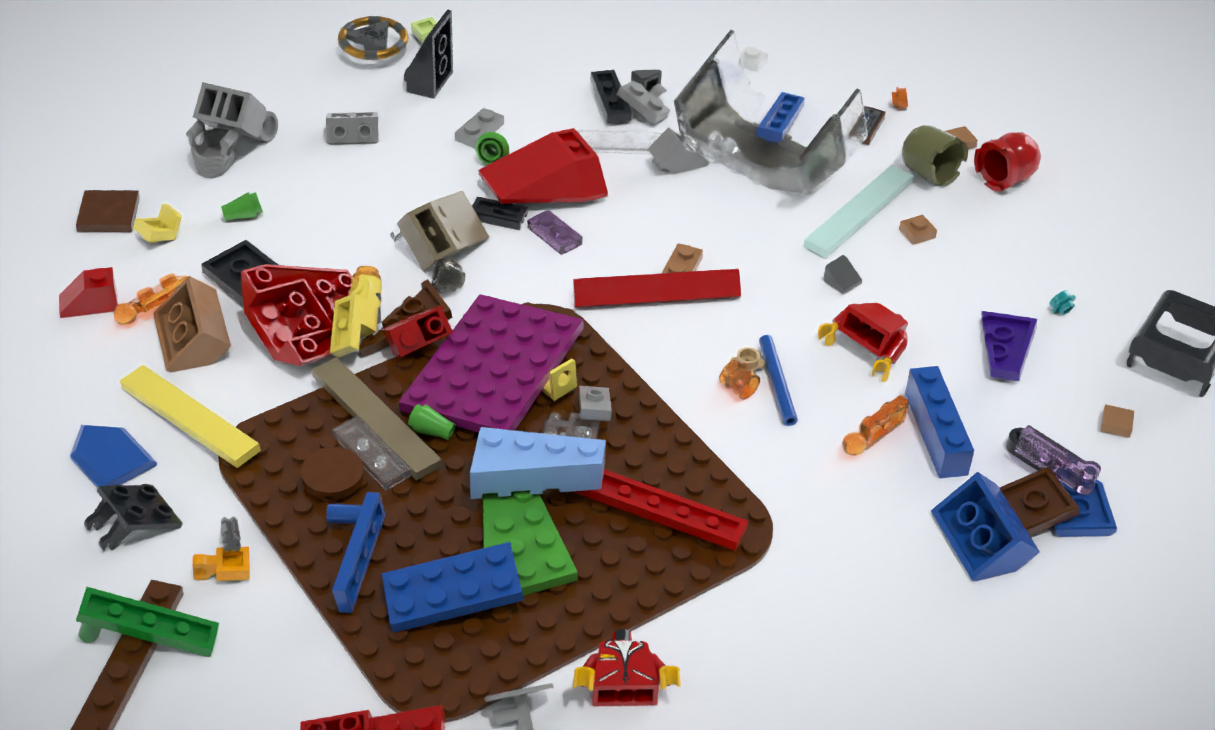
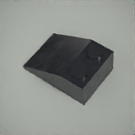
M447 9L425 38L410 66L406 68L404 81L406 82L407 93L434 99L453 74L452 10Z

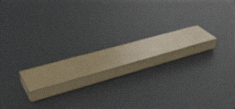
M335 357L312 369V377L416 481L442 467V459L341 360Z

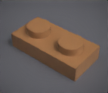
M677 243L662 273L696 271L703 258V249Z

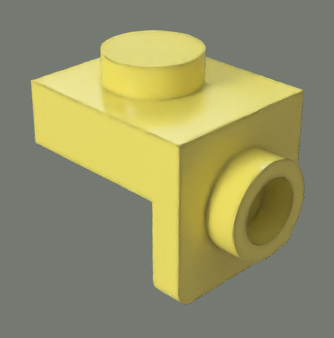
M162 204L157 218H136L133 229L141 234L144 240L151 243L175 240L182 215L169 204Z

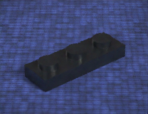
M615 70L590 72V81L606 122L621 123L631 121L632 111L629 104L616 95L621 84Z

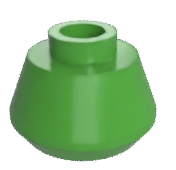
M486 132L477 139L475 152L482 163L489 165L508 155L510 147L503 135L497 132Z

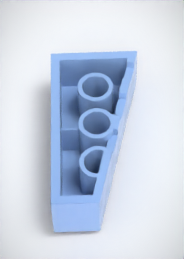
M480 427L470 470L471 499L482 498V494L497 493L498 497L511 496L513 491L530 490V494H543V491L558 488L560 492L601 489L605 468L606 440Z

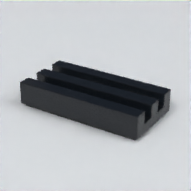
M477 197L472 205L482 223L519 231L521 224L524 223L525 217L528 215V207L512 203L501 204L497 200Z

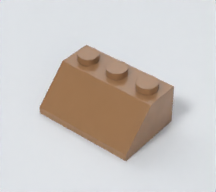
M188 276L153 312L165 368L169 372L213 365L231 346L216 289L191 276Z

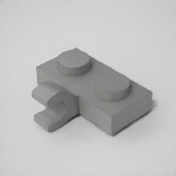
M632 81L620 86L616 94L653 124L667 118L671 111L664 105L662 99L659 98L667 91L661 84L655 85L650 92H647L643 85Z

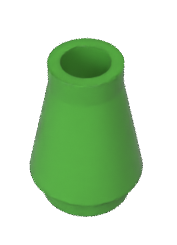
M247 192L221 206L225 221L257 217V214L263 213L256 192L251 194Z
M417 404L408 420V426L413 428V432L440 437L446 440L451 438L456 426L455 423L447 420L427 404L424 406Z

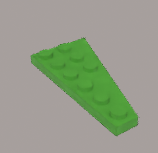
M530 490L513 491L511 496L498 497L497 493L483 494L484 548L507 542L511 543L523 596L577 581L578 571L540 494H530Z

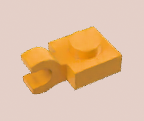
M249 546L241 547L237 552L233 549L226 552L221 547L216 548V555H193V579L205 580L211 577V575L216 574V581L250 580Z

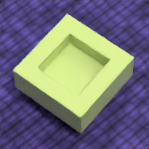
M428 17L411 22V31L423 43L437 21L433 17Z

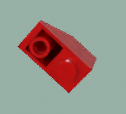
M442 306L412 315L381 329L393 356L403 357L453 333Z

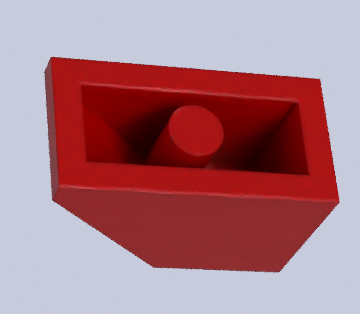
M113 267L83 270L59 294L60 318L119 311L118 292Z

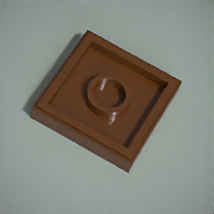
M84 190L76 220L77 232H132L140 200L139 190Z
M1049 467L999 487L1030 536L1080 515L1079 506Z

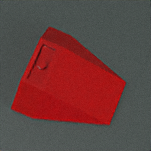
M575 128L549 133L478 170L479 176L501 204L586 202L608 196L599 157Z
M265 264L242 270L241 285L244 314L273 360L300 367L323 360L330 354L335 301L349 296L353 277L347 269Z

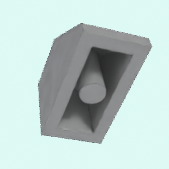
M670 127L648 148V151L654 157L651 160L653 164L661 171L667 169L672 174L706 167L710 163L696 145Z

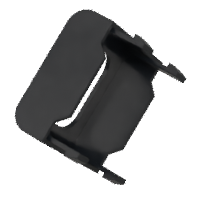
M1166 290L1161 294L1133 338L1128 351L1131 354L1126 361L1127 367L1131 368L1136 357H1141L1148 367L1184 382L1196 380L1203 383L1199 397H1204L1215 375V339L1208 348H1196L1162 334L1158 331L1156 325L1166 311L1172 315L1176 322L1215 336V306L1175 290Z

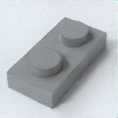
M483 107L455 131V141L475 149L476 141L482 134L496 132L504 125V115Z

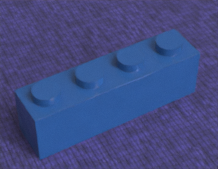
M939 366L910 368L905 395L939 479L968 476L975 450Z

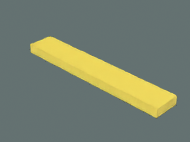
M140 366L119 380L122 389L236 468L261 451L259 443L146 366Z

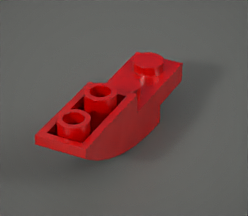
M442 705L372 717L369 709L301 721L300 730H445V712Z

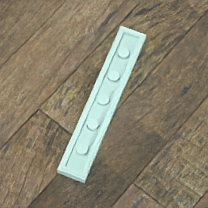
M894 165L889 166L805 238L803 247L824 258L828 257L910 185L914 175Z

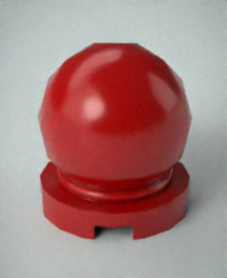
M1008 132L998 139L984 142L980 148L976 149L974 166L976 173L981 172L982 177L985 179L986 183L984 185L992 191L1000 192L1017 182L1029 179L1039 169L1042 155L1038 143L1028 134Z

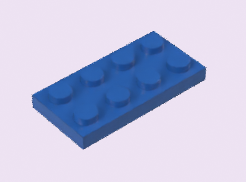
M510 542L382 573L390 625L393 633L524 600Z

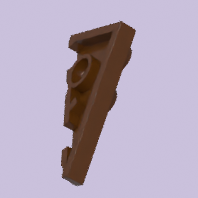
M427 279L421 283L422 290L414 297L408 296L401 306L395 308L381 322L383 326L381 329L438 306H442L447 320L453 318L452 312ZM381 329L375 335L371 334L362 340L358 350L362 358L389 346Z

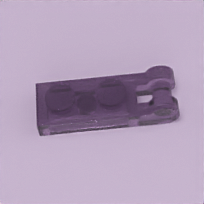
M1029 424L1022 430L1015 449L1017 453L1042 469L1049 467L1057 479L1077 492L1085 495L1092 493L1095 487V480L1098 479L1101 472V467L1097 462L1085 461Z

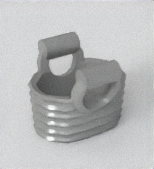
M197 120L186 132L195 167L199 175L204 178L222 176L235 162L236 144L239 137L236 130L231 129L229 131L223 128H214L206 131L205 124L201 120ZM200 134V142L197 145L195 138Z

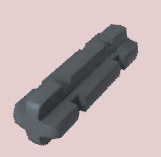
M224 516L220 520L223 549L226 552L232 549L237 552L241 548L238 520L234 516L230 519Z

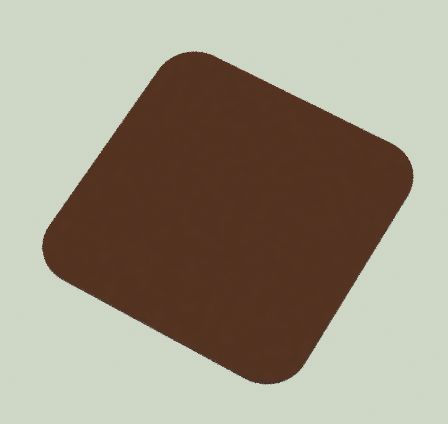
M523 303V305L583 319L584 328L559 364L560 366L571 358L575 360L577 387L555 401L541 391L515 431L606 440L605 470L748 520L747 530L736 551L571 491L560 492L558 488L547 489L540 496L578 571L577 581L524 595L523 601L393 633L390 625L382 573L484 548L483 494L482 498L471 499L470 470L479 432L455 426L449 440L414 432L442 459V467L416 481L322 387L238 423L236 428L258 442L261 449L259 453L240 467L236 468L218 455L220 473L225 483L384 704L396 713L442 705L445 712V722L457 721L473 715L501 700L485 702V696L522 689L599 649L601 642L612 641V633L614 631L626 629L631 632L756 566L769 551L773 538V522L769 511L762 501L583 317L572 309L552 304ZM448 335L403 357H393L355 373V375L408 426L411 414L400 411L399 401ZM567 370V371H564L563 373H565V374L568 376V373H569V372H568V370ZM579 386L609 388L612 408L611 421L580 419ZM328 447L345 448L356 453L363 463L364 471L363 482L360 488L347 497L333 500V497L325 496V499H320L309 494L302 485L301 466L311 453ZM367 492L380 493L386 516L353 612H339L332 589L356 524L328 523L326 518L327 507L329 504L363 505Z

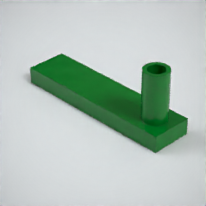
M86 586L75 620L81 623L78 631L79 638L87 643L96 641L101 628L206 657L211 656L219 627V622Z

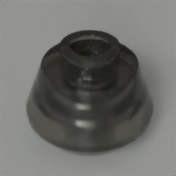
M445 256L436 263L431 284L438 293L455 292L457 288H462L466 273L463 272L460 264L451 257Z

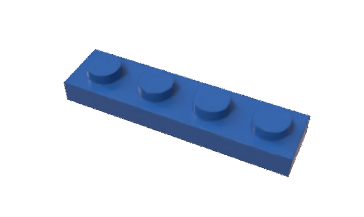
M781 92L759 124L756 136L762 137L767 142H781L803 109L806 97Z

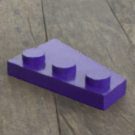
M981 310L990 377L1020 381L1037 329V318Z

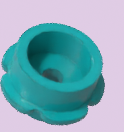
M1063 290L1056 294L1049 302L1053 308V313L1060 312L1061 315L1069 313L1075 307L1073 301H1075L1076 296L1074 294L1071 295L1068 290Z

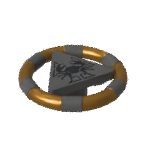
M365 16L349 21L340 29L337 37L338 44L345 53L364 60H380L399 54L406 47L409 39L407 29L400 22L383 16ZM390 27L398 33L400 39L392 47L387 48ZM347 40L355 44L364 45V50L353 47Z

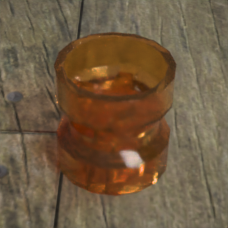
M732 360L722 369L719 375V382L728 389L732 388L738 398L745 400L751 397L760 384V377L753 371H747L745 365L739 360Z

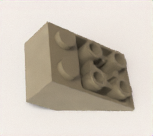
M463 190L430 201L411 210L396 223L423 271L490 237Z

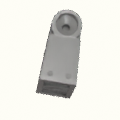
M202 82L193 118L201 120L213 129L223 128L229 131L234 129L240 136L266 142L272 141L275 138L279 126L276 114L272 111H267L266 106L252 93Z

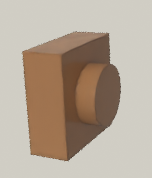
M923 214L900 221L899 230L913 245L936 238L937 229Z

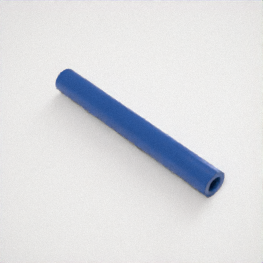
M763 335L759 338V344L784 425L793 426L798 422V418L773 337L771 335Z

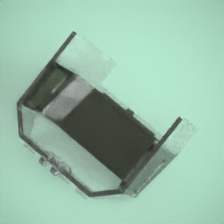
M731 29L674 100L683 146L687 150L704 155L712 163L718 162L726 166L734 174H742L755 185L761 184L791 198L810 195L815 188L848 163L868 136L862 93L858 88L855 89L839 112L829 117L807 147L791 140L792 136L788 134L785 135L781 142L774 143L767 142L762 137L756 136L759 124L750 119L766 99L762 92L756 94L749 86L751 81L745 76L736 34Z

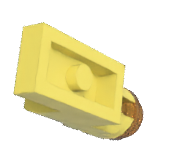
M372 266L357 267L356 272L352 276L349 296L335 301L330 354L338 358L359 350L360 339L376 333L377 325L381 323L382 281L377 268Z

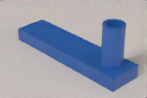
M367 492L363 505L329 504L327 507L326 518L328 523L356 524L332 589L339 612H353L386 516L380 493Z

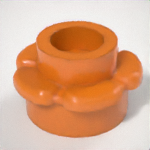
M896 87V91L891 92L893 107L898 106V110L901 111V108L908 107L907 89Z

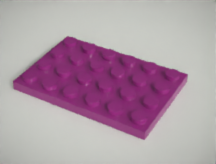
M479 294L454 327L453 333L448 335L400 399V411L411 414L417 404L422 406L427 404L447 420L461 428L476 432L480 431V427L515 431L550 379L549 372L559 366L583 330V319Z

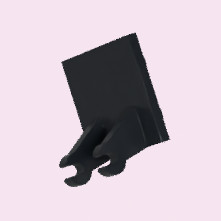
M150 484L98 486L97 493L102 500L93 514L89 515L84 521V526L88 531L91 530L92 526L98 531L115 513L118 515L109 532L99 540L98 544L102 551H105L107 545L111 551L114 550L133 530L181 528L183 524L158 490Z

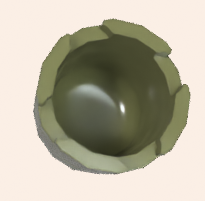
M921 125L914 128L905 138L901 156L904 164L909 169L934 185L939 184L945 187L960 175V172L957 170L962 160L964 162L967 161L968 147L958 137L935 126Z

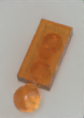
M171 273L160 278V284L155 287L149 286L136 292V298L115 307L113 312L115 321L123 326L132 324L139 312H148L163 303L188 276Z
M899 395L892 401L885 402L873 415L866 416L859 425V433L850 432L843 438L842 448L845 453L850 456L862 454L864 450H868L904 423L909 400Z

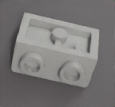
M378 112L327 113V143L378 142Z

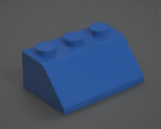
M978 471L930 510L969 576L975 582L1016 572L1040 553L998 485Z

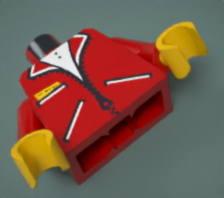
M877 302L850 304L832 319V324L824 323L819 326L818 339L821 340L825 337L826 346L835 343V332L839 330L878 357L883 356L884 359L874 362L872 377L878 371L884 372L881 382L888 380L891 364L897 362L908 343V333L906 332L907 320L901 314H896Z
M626 629L614 631L612 633V641L601 642L598 653L590 655L582 667L574 669L573 688L577 689L578 686L593 690L592 707L657 706L659 683L662 690L670 685L681 687L680 668L672 665L666 666L657 654L650 652L647 642L632 641V634Z

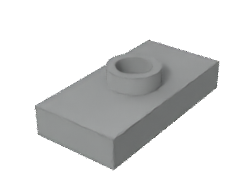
M579 386L580 419L611 421L612 408L609 388Z

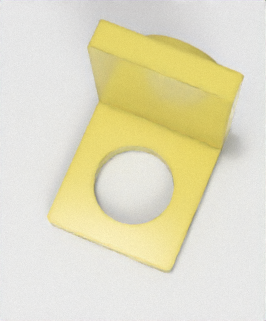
M571 358L550 371V379L542 389V392L555 401L576 388L575 360ZM568 370V376L563 372Z

